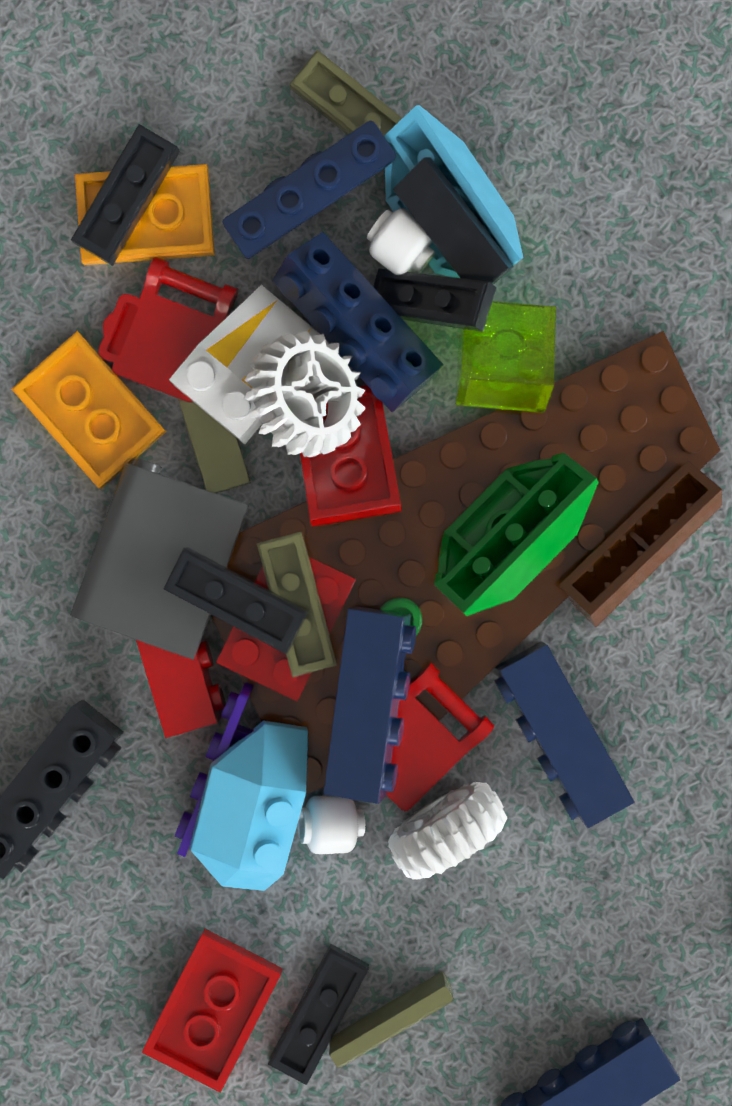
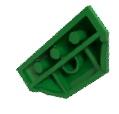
M566 453L553 455L551 459L535 460L506 468L444 531L439 555L438 574L435 576L434 585L466 616L513 600L578 534L599 483L597 478Z

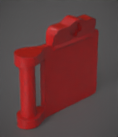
M154 257L148 268L140 298L130 294L121 295L117 300L114 311L103 321L104 336L99 346V355L103 359L114 363L112 370L115 374L177 399L192 403L193 401L176 388L169 379L197 345L230 315L239 289L227 284L221 288L170 268L168 261ZM162 283L216 304L213 317L157 295Z
M431 662L410 681L406 700L400 699L397 717L404 719V729L400 746L393 745L391 763L398 765L395 789L393 792L387 791V796L402 811H409L472 748L482 742L494 728V724L485 715L480 718L438 677L440 671ZM426 689L468 731L458 740L416 696Z

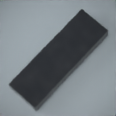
M138 124L71 241L113 266L180 153L178 147Z
M431 157L423 158L393 188L394 192L460 278L487 281L494 285L514 267Z
M378 268L373 285L376 291L403 320L480 332L484 331L496 287L487 281L414 272L395 275L390 270Z
M188 547L183 548L163 588L285 654L290 651L309 613L308 610Z
M330 944L275 1046L268 1065L305 1085L308 1084L369 970L368 963Z

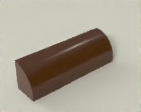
M687 461L559 584L560 589L592 625L597 627L722 507V489L690 461Z

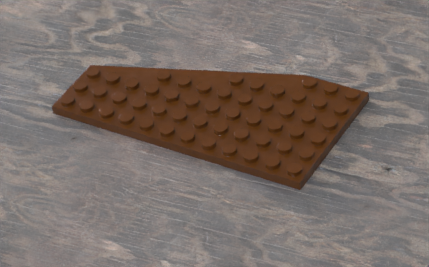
M664 331L393 459L401 501V512L312 527L308 504L305 501L239 533L227 568L255 582L262 567L257 543L297 532L303 533L309 557L356 579L330 633L337 665L312 672L298 702L240 675L243 684L246 682L254 685L250 693V699L261 722L264 720L307 727L308 752L305 795L325 786L349 608L365 607L380 610L386 601L395 597H404L413 601L419 607L423 621L421 630L416 636L412 654L406 653L404 672L410 673L411 681L431 662L440 671L438 677L463 699L568 598L559 587V584L687 461H690L701 470L720 451ZM566 453L595 476L599 482L578 534L513 600L466 616L434 585L435 576L438 574L439 555L444 531L506 468L535 460L551 459L553 455ZM211 615L225 644L233 626ZM426 689L416 696L439 721L448 713Z

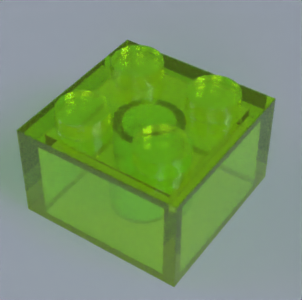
M492 301L483 332L460 329L455 405L545 413L554 387L556 307Z

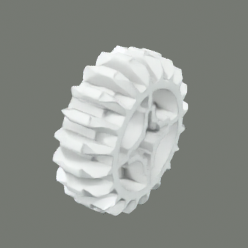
M308 331L298 332L294 335L286 333L278 337L275 342L267 343L262 347L261 354L253 358L250 363L253 371L248 373L244 380L253 388L246 393L244 399L254 402L256 407L251 411L249 417L256 419L260 417L263 423L258 434L265 435L271 432L273 434L272 447H281L286 444L287 455H296L302 452L304 457H313L321 453L327 454L334 451L335 447L345 444L351 438L350 433L361 425L356 416L361 415L366 409L357 401L366 391L357 387L355 383L361 372H351L348 364L352 356L340 357L338 354L339 343H330L326 346L324 334L311 337ZM288 362L289 372L286 374V385L281 386L283 369ZM328 402V414L323 424V417L326 416V404Z
M473 782L470 785L464 784L459 789L451 790L419 811L414 812L411 817L402 822L401 826L395 828L388 840V847L393 855L392 858L398 868L402 869L408 878H430L435 873L442 874L446 869L452 866L456 867L459 862L470 858L476 851L484 849V845L487 842L495 839L496 834L502 831L507 820L503 810L504 806L496 792L492 791L487 783Z

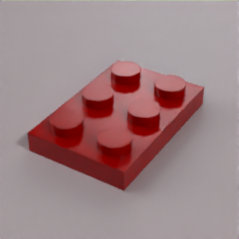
M367 385L359 386L366 391L357 401L366 409L361 415L356 416L361 425L350 433L351 438L345 444L335 447L334 451L327 454L321 453L313 457H304L302 452L300 453L312 527L402 511L383 402L374 396ZM328 402L326 404V416L323 417V424L328 414Z
M309 557L330 634L356 579ZM262 566L255 583L269 590ZM234 626L216 662L297 702L312 673L292 677L285 653Z
M204 928L141 1053L221 1093L281 976L283 968Z

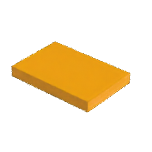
M207 164L173 166L170 168L115 263L153 260L154 257L175 259L215 256L209 168ZM111 171L75 174L78 226ZM80 247L81 262L84 265L108 264Z
M78 331L11 389L99 489L105 487L121 473L125 463L131 464L167 432Z

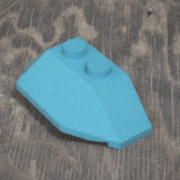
M416 105L384 135L396 154L395 161L385 167L386 202L393 212L400 208L407 209L393 188L423 158L431 157L514 266L523 259L514 215L466 144L424 108ZM432 242L429 247L435 251V254L428 264L434 273L460 278Z
M263 720L253 729L252 733L236 742L211 763L190 843V849L223 887L265 891L284 874L306 794L307 727Z

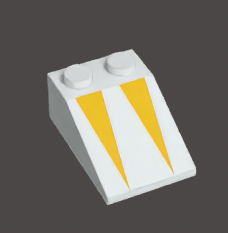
M261 285L197 345L169 380L243 444H246L263 424L260 417L257 419L249 417L251 411L256 408L255 403L244 399L246 393L253 389L244 381L247 374L253 371L250 365L253 358L261 354L260 351L264 345L271 341L275 342L283 334L292 333L294 335L304 331H308L311 337L321 334ZM288 362L283 369L281 386L286 385V374L289 372Z

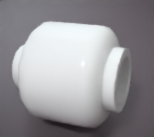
M400 208L393 213L390 210H386L378 218L367 235V239L371 242L369 248L370 255L395 275L410 272L412 269L417 273H421L435 254V251L429 247L432 240L413 215L405 208Z
M330 795L313 796L308 800L305 808L301 809L298 820L299 839L301 844L308 845L312 853H348L355 847L358 836H364L365 815L362 809H356L352 799Z

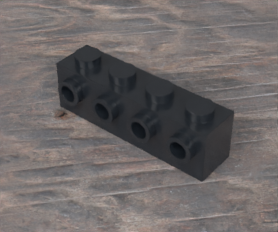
M85 700L79 701L69 709L0 796V878L3 880L13 870L17 869L22 873L39 853V850L34 847L36 842L43 834L50 838L67 818L61 812L71 799L78 803L94 784V781L89 778L90 774L98 764L105 769L122 749L116 742L124 731Z

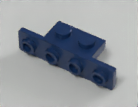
M370 120L325 151H318L309 156L301 164L300 168L288 176H281L272 181L264 189V192L225 217L222 223L246 259H250L393 163L396 154L375 122Z

